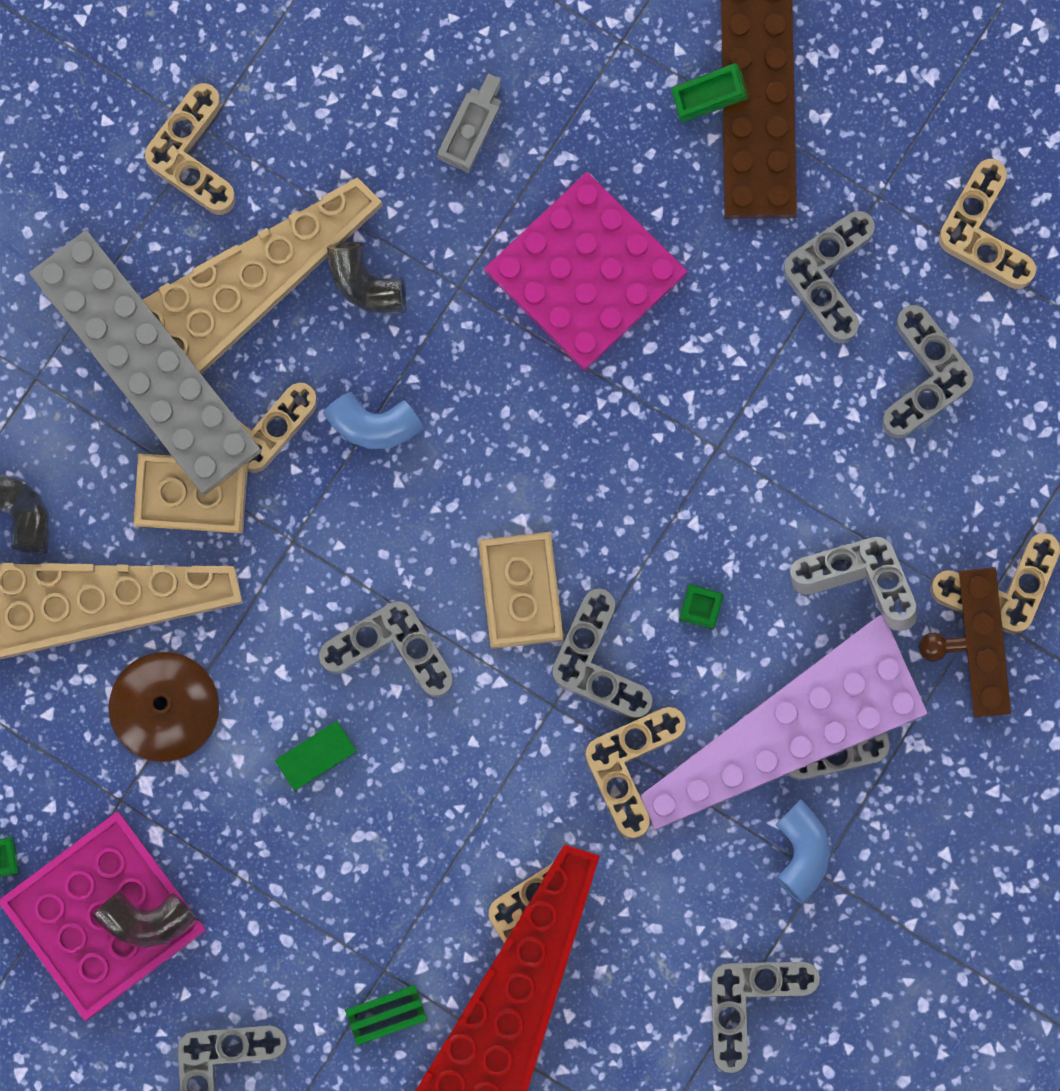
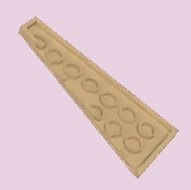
M358 177L321 197L322 200L308 208L292 213L288 216V219L270 229L265 228L258 232L256 237L239 246L235 245L192 269L193 272L179 280L158 288L159 291L143 299V302L201 375L383 207L382 201Z
M2 563L0 564V660L243 604L236 569L234 566L178 567L165 565L129 566L125 564L111 566L94 564Z

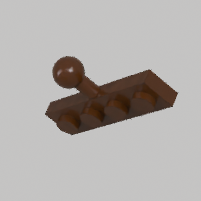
M996 567L960 570L958 573L965 637L945 639L938 633H928L919 642V653L925 660L937 662L943 659L947 653L967 651L973 717L1011 714Z

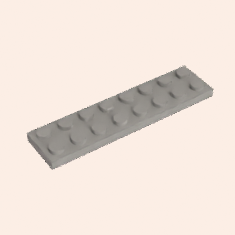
M87 230L83 231L29 272L32 279L203 496L262 452Z

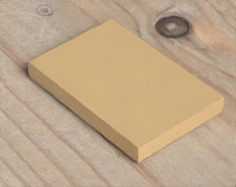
M138 454L133 526L243 534L248 463L203 496L172 456Z
M551 532L478 540L491 649L563 641Z

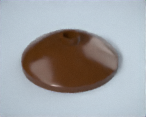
M171 652L149 654L132 662L118 676L109 698V718L117 738L135 755L154 762L177 761L198 751L212 735L219 716V697L215 684L209 674L194 660ZM158 698L167 699L168 704L164 710H157L155 708V701Z

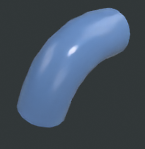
M349 392L332 402L323 412V415L332 427L347 441L367 449H390L410 440L424 430L420 419L404 400L387 412L373 414L364 409L354 394Z
M800 799L775 824L789 838L794 849L793 859L776 877V880L794 900L803 904L816 891L827 874L831 850L826 829L815 813Z

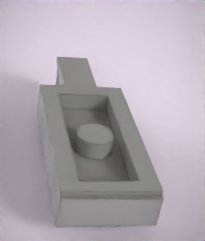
M488 73L480 91L472 88L470 93L466 94L437 153L438 160L470 173L500 111L499 108L502 101L496 98L502 85L500 78Z

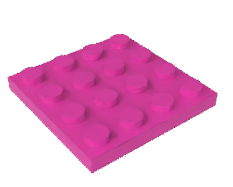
M588 172L578 179L484 268V272L584 372L687 275V270Z
M118 811L0 899L2 909L84 1021L91 1019L207 931Z

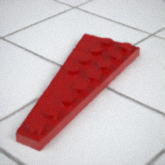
M563 845L539 888L471 997L430 1068L422 1078L416 1091H528L600 855Z

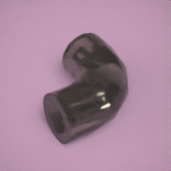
M340 242L327 246L329 268L334 284L348 302L367 312L381 314L405 313L406 288L403 277L378 278L372 275L365 266L363 245L360 242Z
M0 474V510L6 512L13 521L11 548L32 554L47 553L50 535L49 513L40 494L26 482Z
M120 890L93 914L97 922L122 943L143 948L165 945L185 933L199 920L193 911L174 892L154 909L144 910L132 904Z

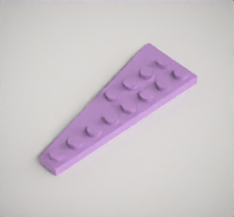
M882 615L873 619L641 794L640 797L654 830H658L926 716L928 713L891 629L885 623Z

